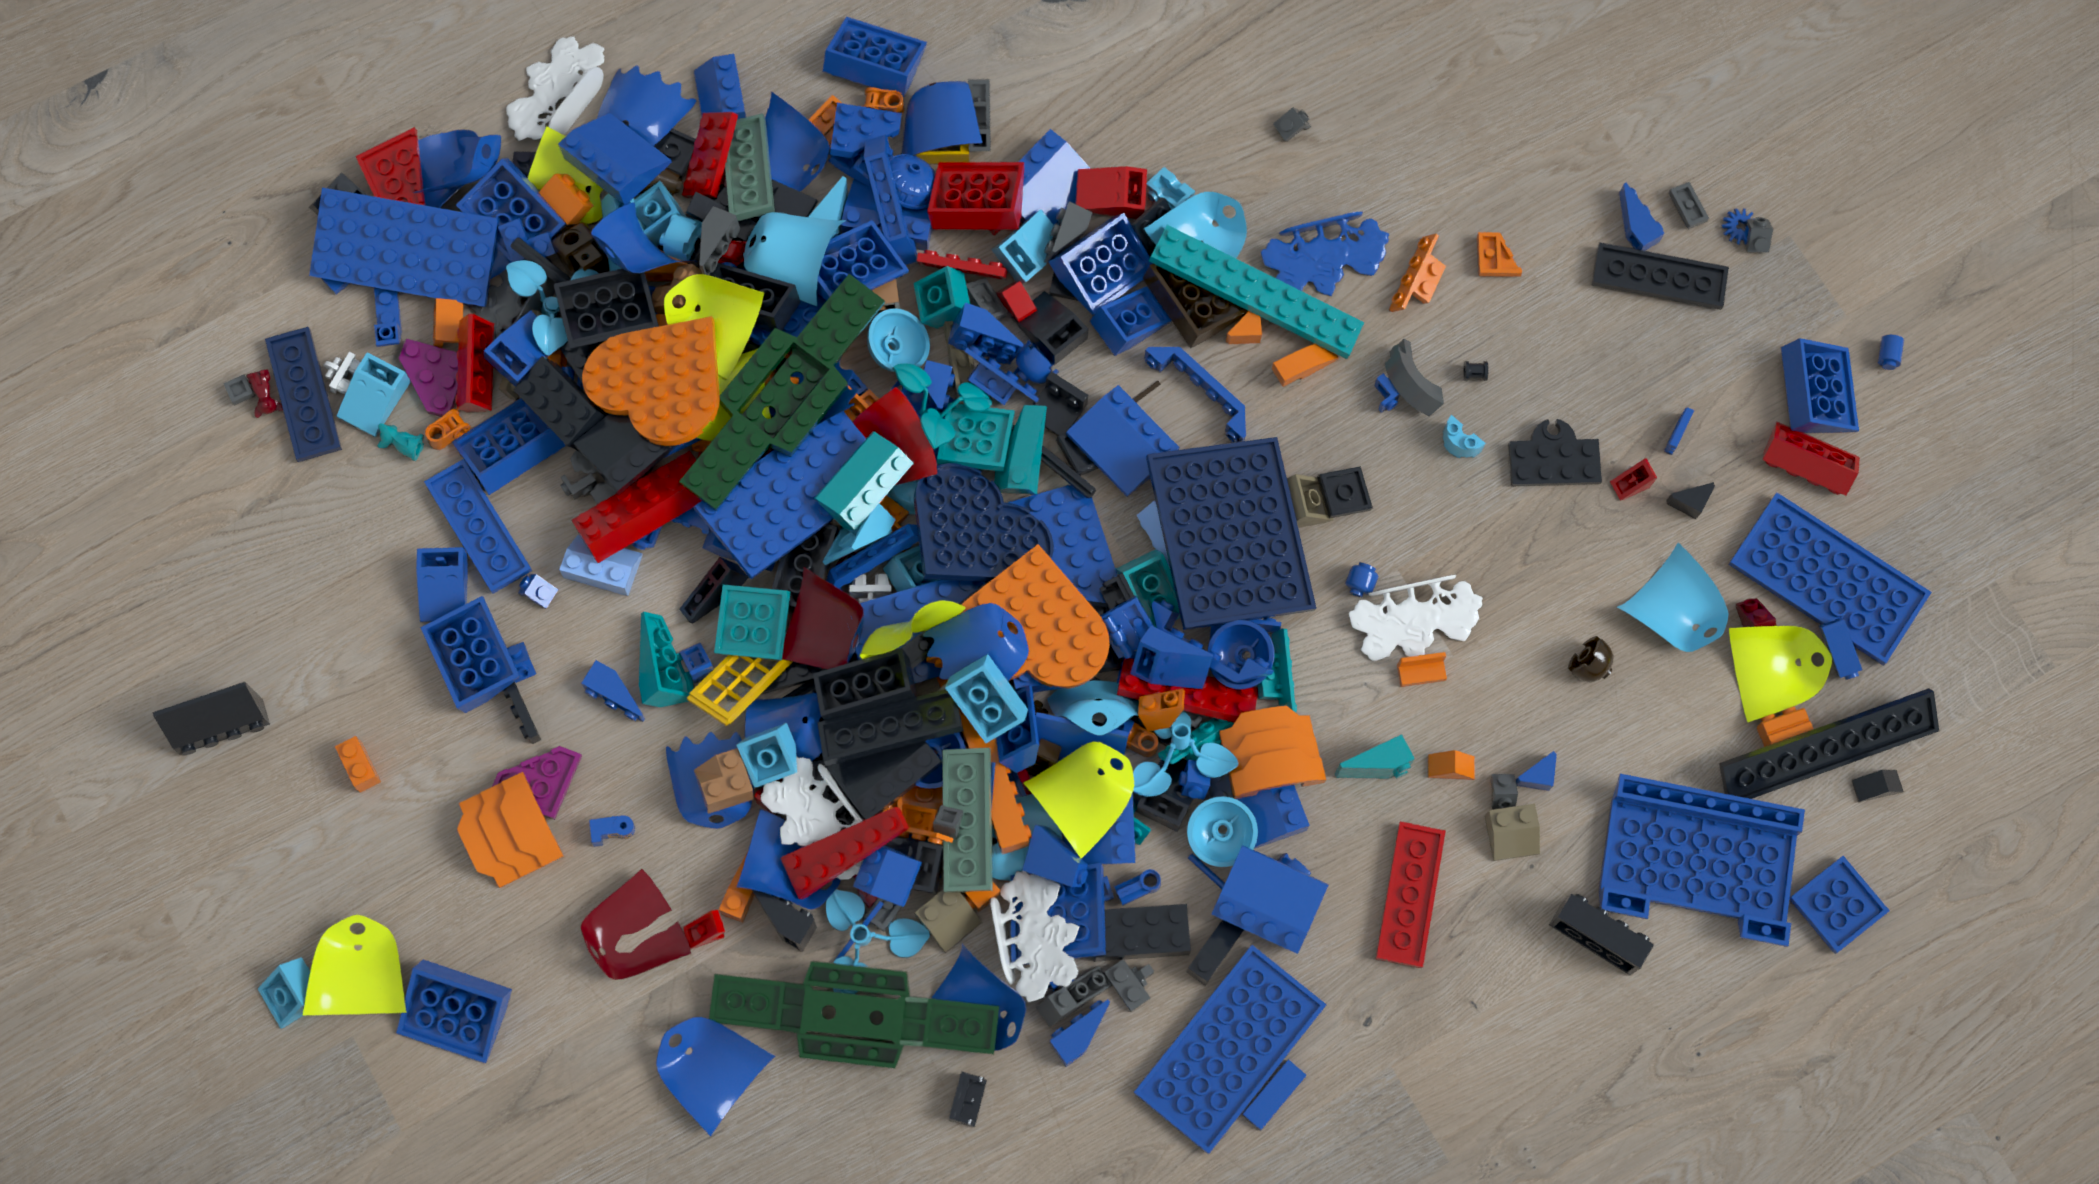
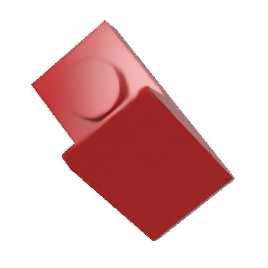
M718 910L709 911L683 927L690 949L721 940L725 937V929Z

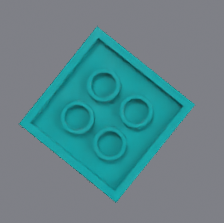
M957 404L945 416V419L953 426L955 436L950 442L939 446L937 464L957 463L977 469L1004 472L1015 410L988 408L985 411L975 412L967 409L964 404Z
M723 585L714 653L782 660L790 591Z

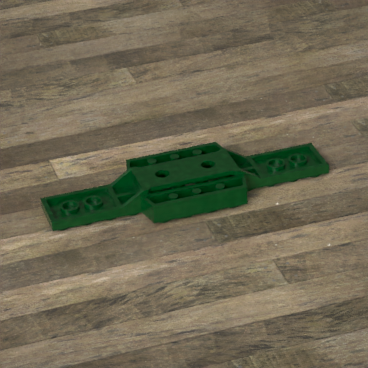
M848 274L798 337L775 328L721 393L720 404L730 415L731 419L686 472L679 483L717 511L756 461L769 448L792 457L847 389V381L835 366L885 304V300ZM792 350V354L781 366V368L776 372V374L767 383L763 390L758 394L754 401L749 405L743 414H740L739 412L743 409V407L748 403V401L757 392L761 385L766 381V379L779 365L783 358L788 354V352ZM795 372L801 373L804 380L800 384H794L790 380L791 375ZM772 407L776 414L773 418L767 419L762 414L763 409Z
M811 961L803 983L714 974L709 1019L721 1024L797 1033L800 1058L896 1068L904 1045L994 1055L999 1006L911 996L908 971ZM811 986L898 995L900 997L892 999L814 990ZM826 1005H831L835 1008L836 1015L833 1019L823 1017L822 1009ZM873 1011H880L883 1014L884 1019L881 1024L875 1025L870 1021V1014ZM808 1031H814V1032L832 1033V1034H840V1035L867 1037V1038H875V1039L892 1040L893 1042L877 1041V1040H868V1039H859V1038L842 1037V1036H833V1035H824V1034L807 1033V1032H808Z

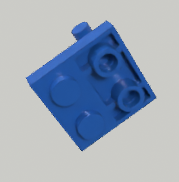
M1137 596L1100 615L1109 634V643L1119 659L1123 656L1125 659L1133 656L1132 651L1138 649L1139 642L1149 627H1154Z

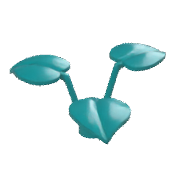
M897 364L892 368L896 373L897 379L905 389L913 393H921L923 391V401L919 411L921 417L919 419L924 434L933 449L950 442L954 438L955 430L953 426L943 417L959 402L963 401L967 409L975 412L985 411L992 405V400L982 389L973 383L966 382L960 384L957 389L961 397H958L941 414L933 408L926 410L928 389L926 387H929L932 383L929 375L922 368L913 364Z

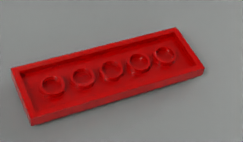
M1124 657L1117 695L1139 700L1141 696L1184 689L1183 711L1234 723L1241 713L1256 710L1258 688L1256 687L1233 689L1223 685L1216 678L1209 676L1206 677L1203 689L1150 684L1130 674L1134 659H1125Z
M1399 822L1375 959L1423 968L1445 830Z

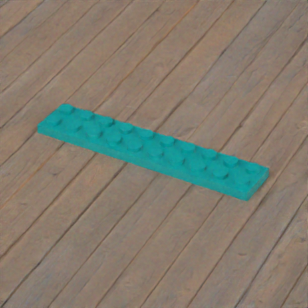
M1166 225L1149 259V262L1345 359L1349 358L1364 325L1363 321L1169 225Z

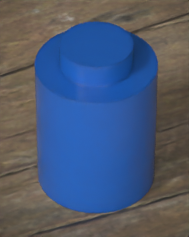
M1892 334L1882 336L1878 364L1883 369L1894 370L1901 365L1904 338Z

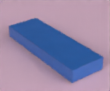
M1288 1059L1242 1115L1261 1131L1307 1075Z

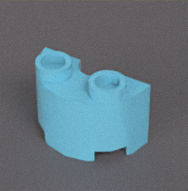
M1165 167L1146 184L1149 190L1147 193L1148 198L1153 203L1157 202L1161 197L1165 198L1171 210L1195 195V190L1186 183H1180L1175 175Z
M672 215L666 233H662L660 237V245L663 246L664 253L682 261L689 260L695 250L696 240L698 238L701 239L702 222L682 215Z
M1451 415L1443 430L1444 447L1457 458L1477 456L1482 452L1486 443L1474 433L1472 435L1464 434L1462 431L1463 424Z

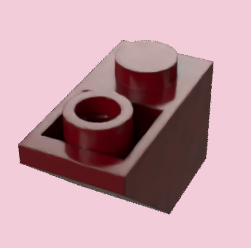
M1757 598L1746 599L1743 602L1736 603L1742 627L1776 626V618Z

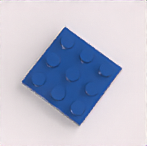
M1841 856L1789 899L1834 954L1841 951L1890 911L1844 856Z

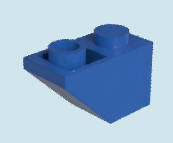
M926 360L924 371L932 381L931 385L926 387L928 389L927 399L933 409L941 414L942 409L948 406L950 395H946L947 388L953 385L955 374H951L953 366Z

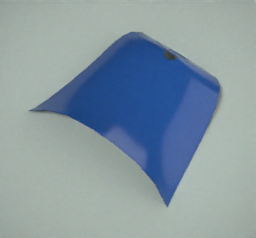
M771 92L770 104L765 116L771 179L800 192L822 171L830 146L825 136L806 117L774 92ZM808 164V169L804 171L803 166ZM820 164L819 169L811 175L813 168Z
M455 130L430 135L418 140L423 189L443 185L442 179L456 171L457 166L454 165V161L465 152L464 147L459 143V139L463 137H478L474 131ZM462 186L424 192L425 206L440 208Z
M635 202L626 204L608 214L591 232L593 238L610 260L620 268L631 273H642L675 262H698L696 260H674L660 251L642 231L636 215Z
M817 693L786 698L755 699L746 708L745 738L787 723L796 744L797 758L803 757L813 761L822 753L818 728L821 714ZM805 716L808 718L807 724L802 722ZM747 771L751 786H754Z
M760 809L742 873L736 887L768 893L791 901L806 909L820 907L837 889L841 879L836 877L828 889H818L805 899H799L781 857L804 846H799L797 842L790 845L782 844L780 827L783 826L785 820Z
M962 943V950L957 961L931 998L999 1006L995 1051L1005 1049L1013 1045L1020 1035L1026 1013L1025 1001L1019 993L1001 981L977 960ZM1002 1011L1007 1012L1004 1018L1001 1017ZM1011 1022H1014L1016 1029L1013 1036L1009 1037L1007 1033L1008 1026Z
M693 1017L666 1031L660 1043L656 1065L658 1073L669 1091L708 1135L712 1136L730 1108L775 1055L713 1020ZM674 1034H680L682 1036L680 1044L676 1047H670V1038ZM691 1047L693 1052L690 1055L685 1054L687 1049Z

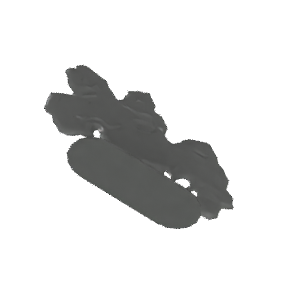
M506 269L499 274L503 282L500 286L489 285L486 307L469 304V308H472L477 316L494 323V340L502 334L500 331L502 328L508 329L513 325L511 321L514 317L518 315L515 320L517 322L529 311L536 310L541 313L543 305L540 292L537 289L536 293L529 296L525 305L522 306L520 302L522 296L516 294L510 287ZM548 276L545 283L540 285L546 298L553 297L555 293V282Z

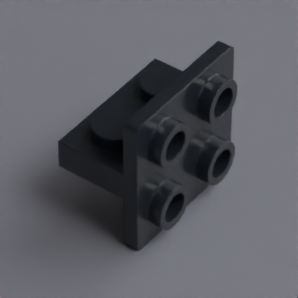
M1163 197L1132 223V228L1150 257L1156 244L1144 228L1171 211L1167 200Z

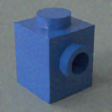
M1189 759L1184 771L1180 773L1178 784L1182 785L1181 795L1204 800L1210 787V777L1200 773L1194 760Z

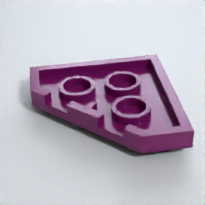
M406 339L399 360L428 414L442 417L454 408L456 402L457 352Z
M558 746L551 749L550 752L540 756L537 755L521 762L520 765L498 772L492 787L524 772L543 816L555 820L581 761L582 754Z

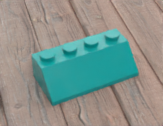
M872 432L814 499L845 530H856L913 465V462L897 446L876 432Z

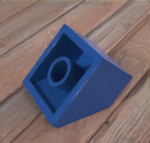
M882 846L863 859L853 887L905 907L922 862L890 847Z

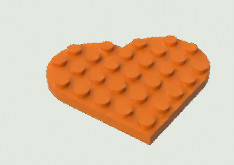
M713 317L648 328L608 338L590 354L585 363L582 382L588 398L594 405L603 409L606 413L629 415L630 421L638 434L648 439L651 443L673 446L695 439L703 433L702 430L710 421L713 422L720 403L715 322Z
M1039 544L962 604V606L966 607L963 612L982 604H997L1016 618L1022 625L1029 653L1022 667L1010 680L1027 672L1036 681L1046 686L1062 687L1065 689L1074 688L1093 679L1106 661L1109 652V634L1103 619ZM1008 622V629L1013 634H1017V627L1012 622ZM999 630L998 636L1003 638V632Z

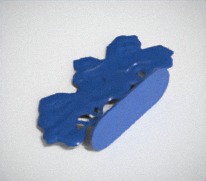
M1362 211L1352 212L1282 230L1279 232L1280 236L1294 235L1291 243L1271 239L1266 249L1261 251L1265 266L1279 270L1280 273L1276 276V279L1300 291L1303 290L1308 281H1311L1318 292L1332 296L1336 288L1335 283L1340 282L1344 275L1342 270L1344 265L1348 264L1361 274L1372 276L1376 273L1379 263L1383 261L1384 256L1387 254L1384 245L1389 242V233L1381 231L1377 221L1372 218L1364 220L1359 228L1349 226L1347 222L1363 215ZM1339 224L1342 230L1340 235L1336 239H1326L1323 228ZM1317 229V237L1313 238L1310 242L1306 243L1300 236V233ZM1362 230L1364 235H1360L1358 231ZM1347 231L1350 234H1356L1359 240H1351L1347 235ZM1342 235L1346 237L1344 241L1341 240ZM1295 244H1297L1298 246L1297 251H1294L1293 249Z

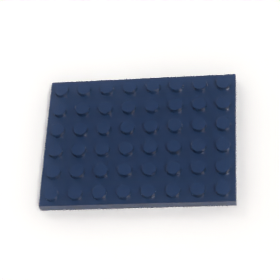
M1277 437L1147 454L1148 470L1183 630L1223 625L1235 620L1249 621L1316 610L1314 594Z

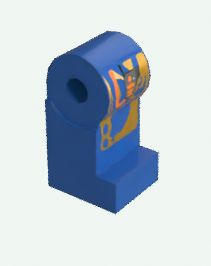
M621 815L589 820L591 841L594 847L603 846V839L615 837L628 839L635 833V825L628 816Z

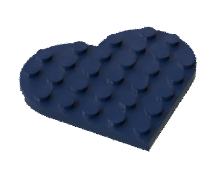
M946 463L937 465L936 475L919 479L914 492V508L924 579L990 582L1037 544L1052 558L1054 544L1046 524L1032 516L1030 510L1016 504L1005 503L997 485L993 480L990 482L982 476L980 470L957 463Z

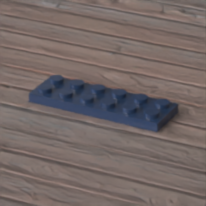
M309 326L265 338L297 462L342 450Z

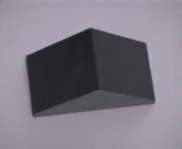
M1712 482L1671 493L1666 502L1669 506L1697 519L1714 490L1715 484Z
M1879 770L1852 780L1858 803L1904 792L1897 770Z

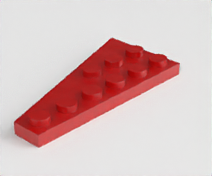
M415 127L356 156L374 197L425 205L424 192L413 193L423 189L418 134Z

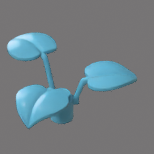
M525 260L512 262L506 266L508 281L512 290L523 297L534 295L537 289L540 292L541 301L543 302L541 313L543 315L537 316L534 320L532 332L540 350L546 356H550L567 342L562 318H556L560 311L557 298L545 297L543 288L540 285L545 283L547 276L540 265ZM581 269L574 273L571 280L600 273L591 269L584 272Z
M1182 711L1170 728L1154 730L1155 734L1162 739L1172 737L1170 750L1161 769L1154 762H1143L1134 769L1133 791L1143 796H1157L1164 793L1170 787L1171 777L1164 771L1168 767L1175 748L1183 750L1191 746L1195 756L1199 757L1196 761L1197 769L1201 774L1211 778L1225 775L1235 769L1239 762L1228 749L1216 743L1204 744L1201 747V752H1199L1194 744L1195 741L1190 739L1191 719L1185 711Z
M836 889L826 900V914L831 926L839 931H845L852 925L853 928L850 931V936L855 942L854 960L848 956H843L836 959L833 963L868 967L866 964L858 962L860 946L868 945L872 938L891 941L890 948L892 952L902 958L912 957L917 954L930 938L929 931L922 924L906 918L895 920L890 924V936L870 932L865 925L856 924L855 922L861 920L864 916L865 905L863 900L855 893ZM833 988L834 992L856 994L859 992Z

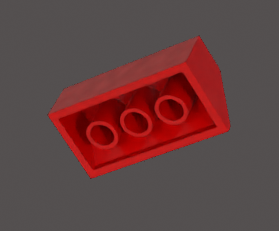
M468 314L459 320V328L457 330L459 349L457 351L458 372L456 373L457 394L455 401L457 409L467 413L492 411L493 366L484 358V350L494 341V323L475 314Z
M1776 422L1765 447L1762 460L1771 467H1780L1786 470L1792 476H1801L1815 486H1824L1833 494L1847 496L1859 474L1860 457L1803 432L1792 431L1791 427Z

